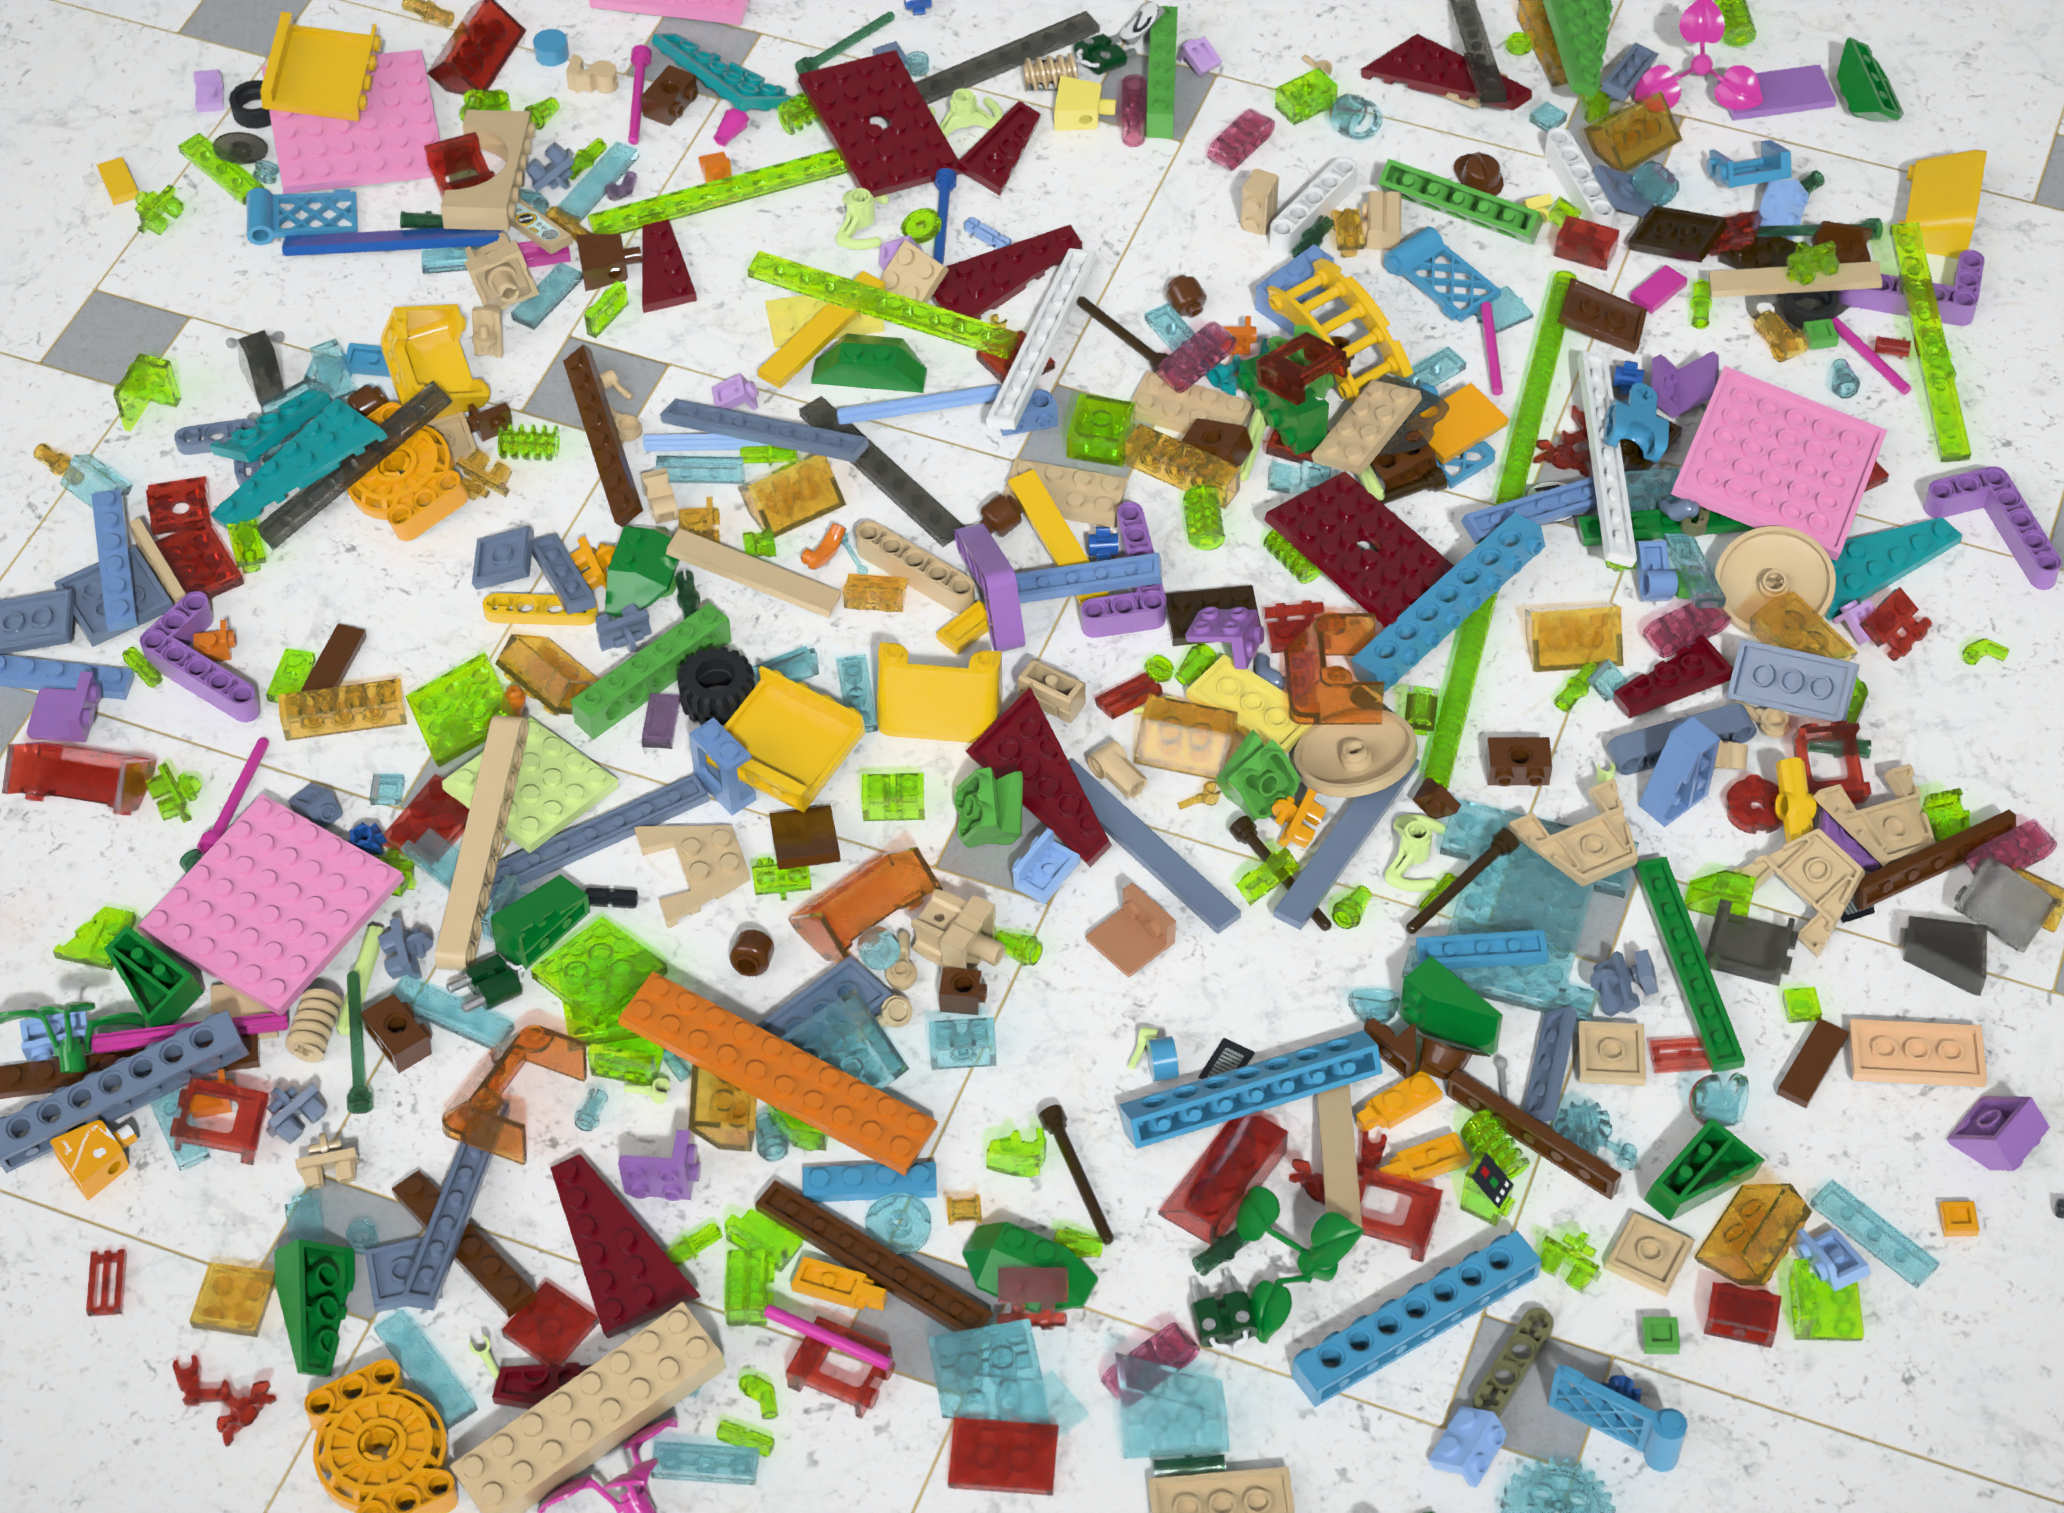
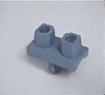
M554 142L545 150V155L551 161L544 167L537 158H534L526 165V172L532 179V187L536 192H539L547 184L552 190L559 185L565 190L571 186L568 178L574 174L570 168L574 164V159L572 158L574 152L569 147L565 150Z
M633 603L621 610V618L613 620L611 615L607 613L597 616L595 618L596 632L601 651L603 652L614 647L617 649L626 646L630 653L636 651L635 642L644 639V636L652 634L649 624L650 617L647 610H640Z
M399 917L390 920L392 930L378 936L381 949L386 955L397 951V955L384 961L386 972L392 979L407 974L413 981L422 978L418 958H425L426 952L432 948L433 940L431 935L421 932L419 928H414L412 931L404 929Z
M1616 951L1607 961L1593 966L1594 973L1590 977V983L1593 989L1599 990L1605 1015L1612 1017L1620 1011L1628 1014L1640 1006L1639 997L1632 992L1630 984L1634 978L1632 969L1626 966L1622 953Z
M313 1083L292 1101L291 1099L298 1094L293 1086L285 1092L278 1087L270 1092L274 1101L267 1106L268 1111L274 1114L281 1108L268 1121L269 1127L266 1129V1132L272 1138L278 1135L288 1144H292L301 1136L304 1130L294 1119L303 1114L312 1124H315L326 1114L327 1109L318 1098L319 1089Z

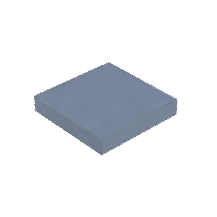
M1597 164L1592 170L1613 208L1644 218L1654 205L1637 176L1601 164Z
M530 526L477 539L472 585L476 590L529 577L534 531Z
M424 1237L365 1250L376 1313L406 1307L401 1306L400 1297Z

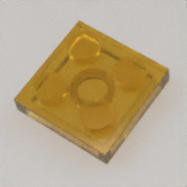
M209 1262L189 1320L191 1327L258 1337L275 1286V1271Z

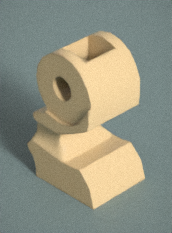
M573 54L566 70L568 89L574 90L576 93L582 91L592 93L595 89L601 93H612L617 90L619 85L617 68L613 63L598 60L587 70H584L583 59Z
M662 468L641 473L643 493L647 497L650 514L655 524L679 519L672 486L669 485L667 469Z
M1720 740L1714 765L1715 769L1746 770L1748 745Z

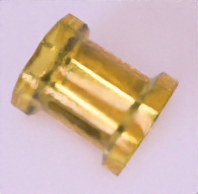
M980 1193L974 1194V1197L953 1199L952 1196L946 1197L948 1226L954 1225L955 1222L975 1221L977 1224H982Z

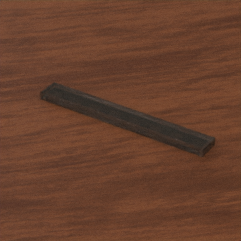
M1449 0L1450 14L1479 104L1506 103L1507 93L1476 0Z
M1084 11L914 83L928 105L952 95L957 89L969 88L1019 67L1025 63L1026 58L1034 60L1036 57L1045 56L1100 32V25L1087 11Z
M432 381L378 426L387 434V439L382 442L376 439L364 447L366 450L364 453L357 457L353 453L341 460L339 468L297 492L254 528L256 533L272 550L277 548L452 403L449 396Z
M822 396L799 409L800 417L810 426L866 437L852 423L840 425L836 416L837 409ZM868 439L869 447L855 462L850 463L942 547L954 541V530L964 528L965 526Z

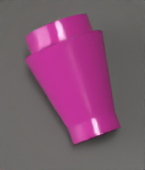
M735 107L726 110L713 136L714 141L720 146L725 147L748 127V115Z

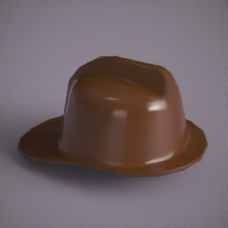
M1475 152L1460 156L1455 161L1454 171L1462 185L1497 196L1502 191L1504 182L1500 172V165L1491 155Z
M1416 1035L1423 1039L1419 1069L1421 1072L1438 1079L1448 1080L1455 1069L1462 1072L1472 1055L1491 1057L1488 1053L1445 1045L1424 1036Z

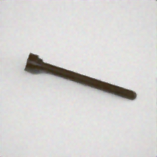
M1081 296L1077 299V305L1146 358L1150 362L1154 373L1169 376L1173 372L1176 361L1167 353H1156L1086 297Z
M1441 467L1430 469L1427 471V474L1423 475L1422 479L1383 492L1385 497L1379 501L1387 504L1426 489L1428 491L1433 490L1434 492L1446 489L1447 479Z
M1242 816L1231 825L1229 829L1230 834L1237 842L1248 844L1282 885L1289 890L1296 880L1257 836L1258 831L1256 830L1257 826L1250 817ZM1318 907L1311 918L1321 930L1328 931L1332 923Z
M1501 828L1492 837L1491 847L1408 922L1406 931L1409 934L1417 933L1499 856L1510 855L1520 845L1516 835L1507 828Z
M1061 1105L1049 1106L1039 1113L1040 1123L1045 1131L1054 1135L1101 1242L1105 1245H1110L1114 1240V1236L1065 1130L1067 1127V1116Z

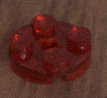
M1757 774L1748 775L1744 780H1740L1732 785L1725 800L1727 818L1730 823L1748 834H1756V831L1767 830V834L1779 829L1783 825V820L1779 819L1775 812V801L1779 794V786L1771 781L1762 779ZM1759 803L1762 805L1763 809L1760 807L1753 809L1751 808V804Z

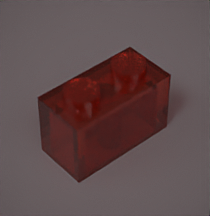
M1567 215L1556 238L1554 256L1607 271L1617 250L1620 230Z
M1713 1282L1708 1299L1703 1334L1772 1348L1777 1332L1782 1296L1762 1289L1751 1290L1741 1288L1733 1283Z

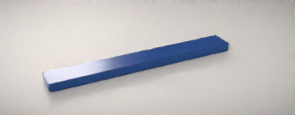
M428 228L285 236L282 244L283 256L486 246L499 239L498 234L501 232L505 233V230Z

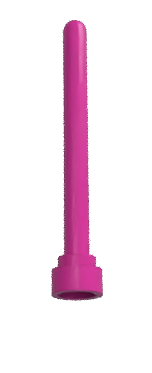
M636 45L631 49L630 61L635 67L628 141L631 145H636L639 142L642 111L641 95L644 89L645 68L650 65L652 59V51L645 45Z
M261 737L257 740L214 827L202 834L197 844V848L202 854L205 855L225 833L269 746L267 738Z

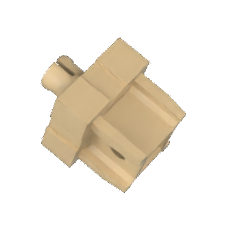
M504 232L498 234L499 239L479 249L473 250L470 246L466 247L465 251L469 260L464 261L483 306H499L501 311L520 301L521 303L539 295L516 240L510 242Z
M935 889L928 905L917 919L914 918L911 922V927L916 929V941L912 946V950L925 959L942 966V971L943 967L976 970L982 960L992 966H997L1002 960L1006 948L1005 944L996 939L995 904L974 894L969 901H966L951 893Z

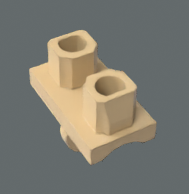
M484 305L483 308L473 307L472 342L474 343V355H492L502 358L504 347L502 311L500 307L495 305Z
M326 1132L319 1134L320 1143L308 1145L309 1155L313 1156L295 1159L296 1169L300 1176L302 1175L308 1190L325 1187L323 1171L331 1169L336 1171L338 1184L356 1181V1164H360L355 1147L338 1150L342 1149L341 1139L328 1141Z

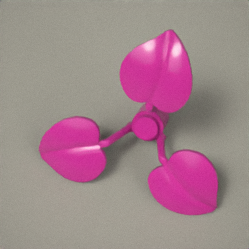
M1696 0L1685 10L1680 19L1679 29L1684 39L1690 43L1700 42V54L1692 59L1691 68L1673 77V72L1667 65H1658L1650 68L1641 77L1634 97L1635 103L1640 106L1658 111L1671 109L1678 103L1681 97V87L1676 81L1694 72L1700 76L1710 73L1721 81L1716 86L1714 95L1717 101L1728 109L1745 110L1756 107L1763 102L1758 77L1751 68L1744 65H1735L1727 69L1724 77H1722L1713 69L1712 58L1705 54V42L1717 43L1722 38L1725 30L1723 15L1712 0Z
M676 1417L667 1418L643 1428L623 1445L624 1449L631 1447L634 1466L627 1473L616 1476L603 1487L593 1479L592 1475L570 1481L555 1490L541 1505L537 1513H544L547 1507L571 1497L580 1490L593 1488L615 1508L617 1513H656L648 1498L650 1494L646 1485L651 1471L658 1464L659 1460L656 1457L640 1462L638 1451L645 1441L653 1438L666 1427H678ZM626 1486L628 1489L619 1495L620 1503L606 1490Z

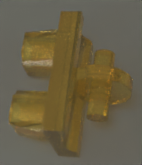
M1345 208L1343 212L1332 210L1331 217L1337 251H1340L1343 258L1356 257L1358 250L1365 249L1359 208L1353 210Z
M477 449L470 454L467 460L460 457L456 462V466L463 469V473L466 476L472 478V480L468 478L463 479V483L469 493V499L474 501L479 496L487 498L490 491L485 489V486L506 497L510 491L506 484L512 471L509 467L498 461L490 473L484 471L491 459Z

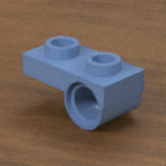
M1046 390L1033 391L1016 429H1000L1002 436L1058 426V406L1056 400Z
M1638 541L1635 543L1641 602L1669 601L1673 599L1678 589V578L1676 572L1669 568L1666 541Z

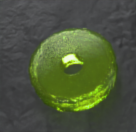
M921 208L913 211L904 219L901 231L904 236L910 235L916 244H922L930 241L939 233L942 221L934 209Z

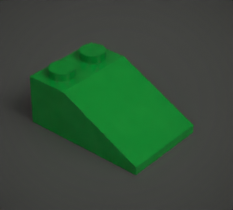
M1432 956L1428 957L1404 977L1400 1015L1408 1025L1415 1023L1416 1028L1423 1034L1492 1055L1497 1051L1503 1014Z

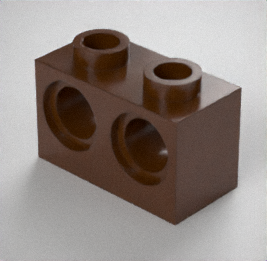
M1416 429L1411 433L1401 435L1396 441L1383 447L1370 465L1384 492L1422 478L1423 475L1427 474L1428 470L1437 467L1435 452L1419 429Z

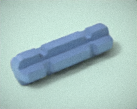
M970 217L964 223V230L975 235L976 238L992 247L995 246V249L1011 245L1012 240L985 223H981L980 220L974 217Z

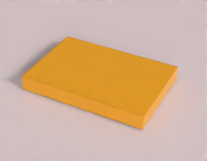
M1469 383L1407 421L1406 429L1410 433L1419 429L1435 452L1436 458L1444 465L1507 426L1509 418L1476 386Z

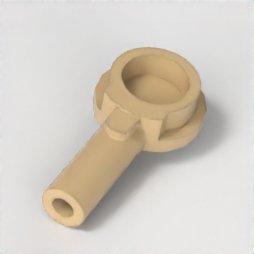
M609 405L620 440L633 441L640 437L643 432L640 421L635 416L620 414Z
M1737 700L1735 702L1744 705L1751 719L1760 723V729L1766 736L1780 738L1789 733L1791 721L1784 711L1771 708L1763 710L1761 708H1754L1742 701Z
M899 932L896 961L890 963L885 974L886 980L891 987L904 991L913 986L918 975L915 965L909 962L910 934L908 932Z
M893 995L888 997L881 1005L880 1015L852 1032L854 1037L860 1043L886 1025L891 1027L906 1025L912 1017L911 1003L902 996Z

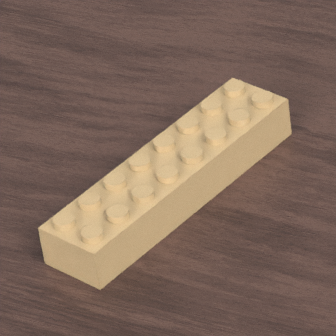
M682 1301L450 1465V1468L480 1513H524L725 1370L727 1367L723 1355Z

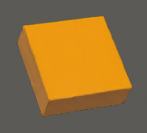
M1974 1201L1940 1202L1938 1208L1944 1237L1978 1236L1980 1229Z

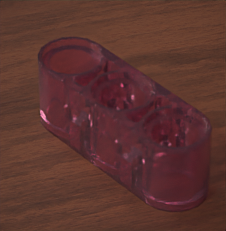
M1131 74L1126 76L1122 82L1121 140L1126 146L1138 147L1145 142L1146 79L1141 75Z
M1249 108L1211 143L1207 153L1208 159L1230 171L1235 170L1271 136L1275 127V121Z
M1212 321L1166 357L1157 368V376L1176 393H1182L1230 355L1236 347L1237 339L1218 322Z
M1707 595L1653 620L1645 627L1642 635L1661 658H1667L1676 654V651L1684 646L1689 648L1694 645L1695 640L1701 635L1708 639L1720 633L1729 625L1731 616L1712 595Z
M2032 819L1975 848L1967 856L1965 864L1986 887H1990L2048 857L2056 849L2057 842L2036 819Z
M1171 1323L1108 1368L1101 1378V1383L1123 1407H1130L1190 1364L1198 1355L1200 1347L1178 1323Z

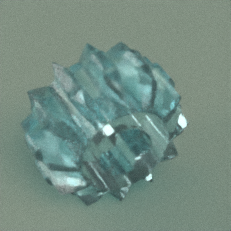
M1652 160L1640 166L1632 177V184L1637 188V193L1641 194L1644 199L1649 200L1651 204H1656L1657 206L1667 205L1679 191V181L1675 178V174L1671 173L1668 168L1663 167L1661 163H1656Z
M1584 1099L1582 1105H1576L1571 1101L1569 1109L1561 1108L1559 1119H1556L1555 1130L1558 1134L1583 1150H1590L1596 1155L1598 1146L1607 1147L1608 1137L1612 1134V1124H1610V1115L1607 1110L1601 1111V1106L1598 1102L1589 1106L1586 1099Z

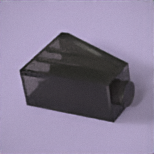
M265 330L237 339L239 366L258 404L260 405L285 396L275 350Z
M1909 916L1906 928H1900L1898 935V947H1903V960L1972 995L1980 996L1986 981L1987 925Z

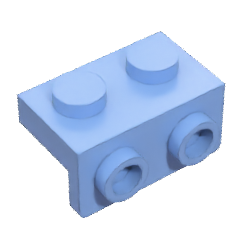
M1798 179L1769 181L1754 225L1770 232L1782 231L1789 240L1795 239L1797 230L1801 226V218L1805 206H1807L1809 201V194Z
M1047 828L1041 836L1035 837L1026 855L1019 857L1012 868L1014 888L1045 905L1080 863V855L1055 842L1054 831Z
M87 1011L71 1012L73 1038H81V1044H83L87 1029L86 1022L88 1021ZM64 1014L46 1015L58 1044L61 1046L60 1040L66 1039ZM38 1018L19 1021L23 1041L21 1049L27 1061H45L54 1055V1048L42 1021Z
M1803 1228L1796 1231L1799 1244L1796 1245V1250L1800 1259L1804 1263L1809 1262L1820 1282L1825 1281L1834 1292L1871 1275L1867 1262L1836 1228L1813 1239Z
M1460 1406L1428 1461L1433 1469L1462 1474L1470 1487L1476 1488L1487 1473L1498 1450L1503 1445L1507 1432L1495 1412Z

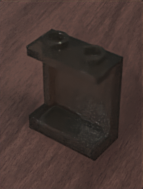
M1988 856L1986 860L1981 859L1972 872V875L1975 877L1969 886L1964 885L1954 899L1957 902L1954 910L1964 914L2015 950L2024 953L2060 900L1996 858Z
M1720 899L1705 955L1710 969L1779 986L1781 975L1789 974L1793 958L1787 956L1788 949L1795 950L1799 934L1798 931L1793 930L1795 919L1789 917L1788 924L1784 927L1730 913L1732 902Z

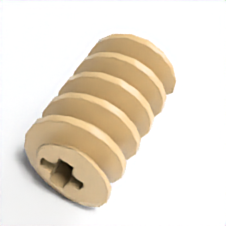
M1072 53L1067 54L1066 61H1064L1061 54H1058L1055 62L1048 55L1046 56L1045 64H1043L1040 56L1036 57L1034 65L1030 58L1025 59L1023 74L1026 92L1028 91L1029 84H1032L1034 90L1038 91L1039 83H1042L1045 90H1048L1051 81L1057 89L1060 76L1079 79L1077 62Z
M310 989L303 993L301 1003H299L289 1035L285 1041L286 1048L292 1055L310 1063L319 1062L323 1059L324 1054L322 1051H325L328 1046L327 1040L332 1035L330 1030L334 1028L336 1024L334 1019H337L339 1015L338 1009L343 1004L340 996L325 989Z

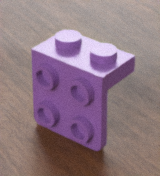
M1711 351L1680 369L1675 367L1662 354L1652 358L1651 388L1658 397L1657 407L1661 408L1673 419L1710 400L1719 380V355Z
M1206 607L1197 613L1185 636L1187 642H1231L1235 669H1247L1252 658L1256 657L1258 647L1264 642V628L1259 626L1257 610H1247L1245 607H1235L1233 609Z
M80 672L75 690L52 688L39 690L26 730L29 739L70 742L87 741L90 728L94 722L96 707L101 698V687L96 684L93 672Z
M690 1130L676 1131L672 1158L621 1155L618 1160V1166L624 1193L637 1199L657 1197L669 1201L691 1200L693 1184L700 1180L701 1163L697 1162L698 1147L697 1144H692Z

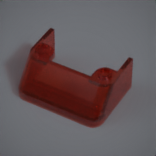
M48 742L8 744L2 793L25 794V799L31 801H44V796H57L107 804L108 807L113 808L112 813L131 816L132 811L139 810L155 773L156 760Z

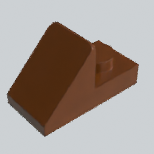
M1374 1017L1365 1023L1364 1031L1378 1044L1380 1058L1405 1079L1414 1075L1416 1066L1415 1023L1398 1036H1395L1389 1026L1381 1024Z

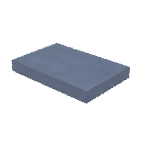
M69 588L0 600V655L71 643L75 602L73 590Z

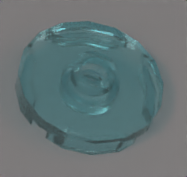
M906 1193L888 1194L879 1198L870 1206L865 1217L866 1236L899 1256L910 1255L919 1251L928 1242L932 1230L931 1213L926 1204L916 1196ZM895 1220H903L900 1224L894 1223Z

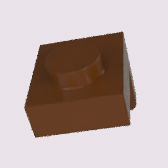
M506 402L481 413L478 412L473 403L467 405L469 416L466 417L470 431L472 433L476 432L482 442L514 429L511 411Z
M1431 777L1424 780L1412 799L1429 817L1434 819L1454 815L1461 806L1442 784L1438 785Z

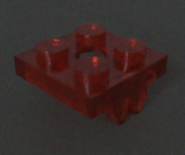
M206 476L148 485V490H146L147 506L153 535L212 527ZM185 503L189 506V509L183 514H175L172 512V509L176 504Z

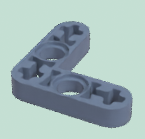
M239 419L183 427L174 436L177 450L184 455L212 452L209 445L217 440H211V436L223 434L224 437L218 440L223 444L232 438L231 432L242 428L244 431L255 426L256 422L251 419ZM261 457L252 463L234 460V472L239 486L261 468ZM246 468H251V476H247Z

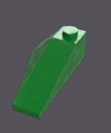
M297 1239L274 1250L275 1285L298 1374L329 1377L340 1341L338 1337L340 1323L346 1318L348 1310L345 1308L349 1292L353 1291L355 1283L354 1248Z

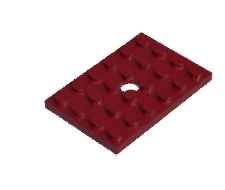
M896 50L799 74L798 83L857 188L868 190L875 198L934 182L936 172L942 168L952 169L957 175L962 173L957 168L959 160ZM875 116H883L890 121L891 125L882 129L877 124H871L870 119Z
M1346 471L1267 511L1264 518L1265 522L1385 628L1389 624H1394L1398 620L1397 617L1454 567L1451 562L1374 495L1368 493ZM1360 541L1370 542L1376 546L1378 552L1370 549L1362 551L1357 543Z

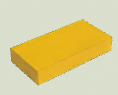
M123 157L96 164L113 205L139 198L138 190Z
M980 600L976 601L937 631L936 639L956 655L960 654L989 631L985 604Z

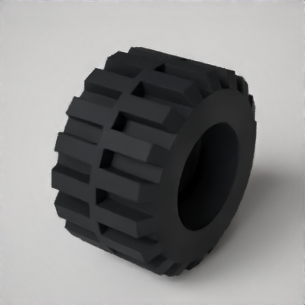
M708 647L707 651L702 649L696 651V656L690 655L686 658V663L681 664L680 673L677 676L683 712L685 715H689V719L692 722L699 721L700 726L713 717L721 725H725L755 688L752 665L748 664V659L744 655L740 656L739 652L734 649L730 652L728 647H721L720 649ZM716 685L726 686L721 689H707Z

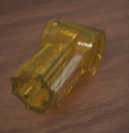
M1769 309L1762 312L1759 318L1755 320L1754 328L1770 344L1771 353L1776 361L1782 363L1807 352L1808 342L1803 332L1799 329L1792 331L1775 312Z

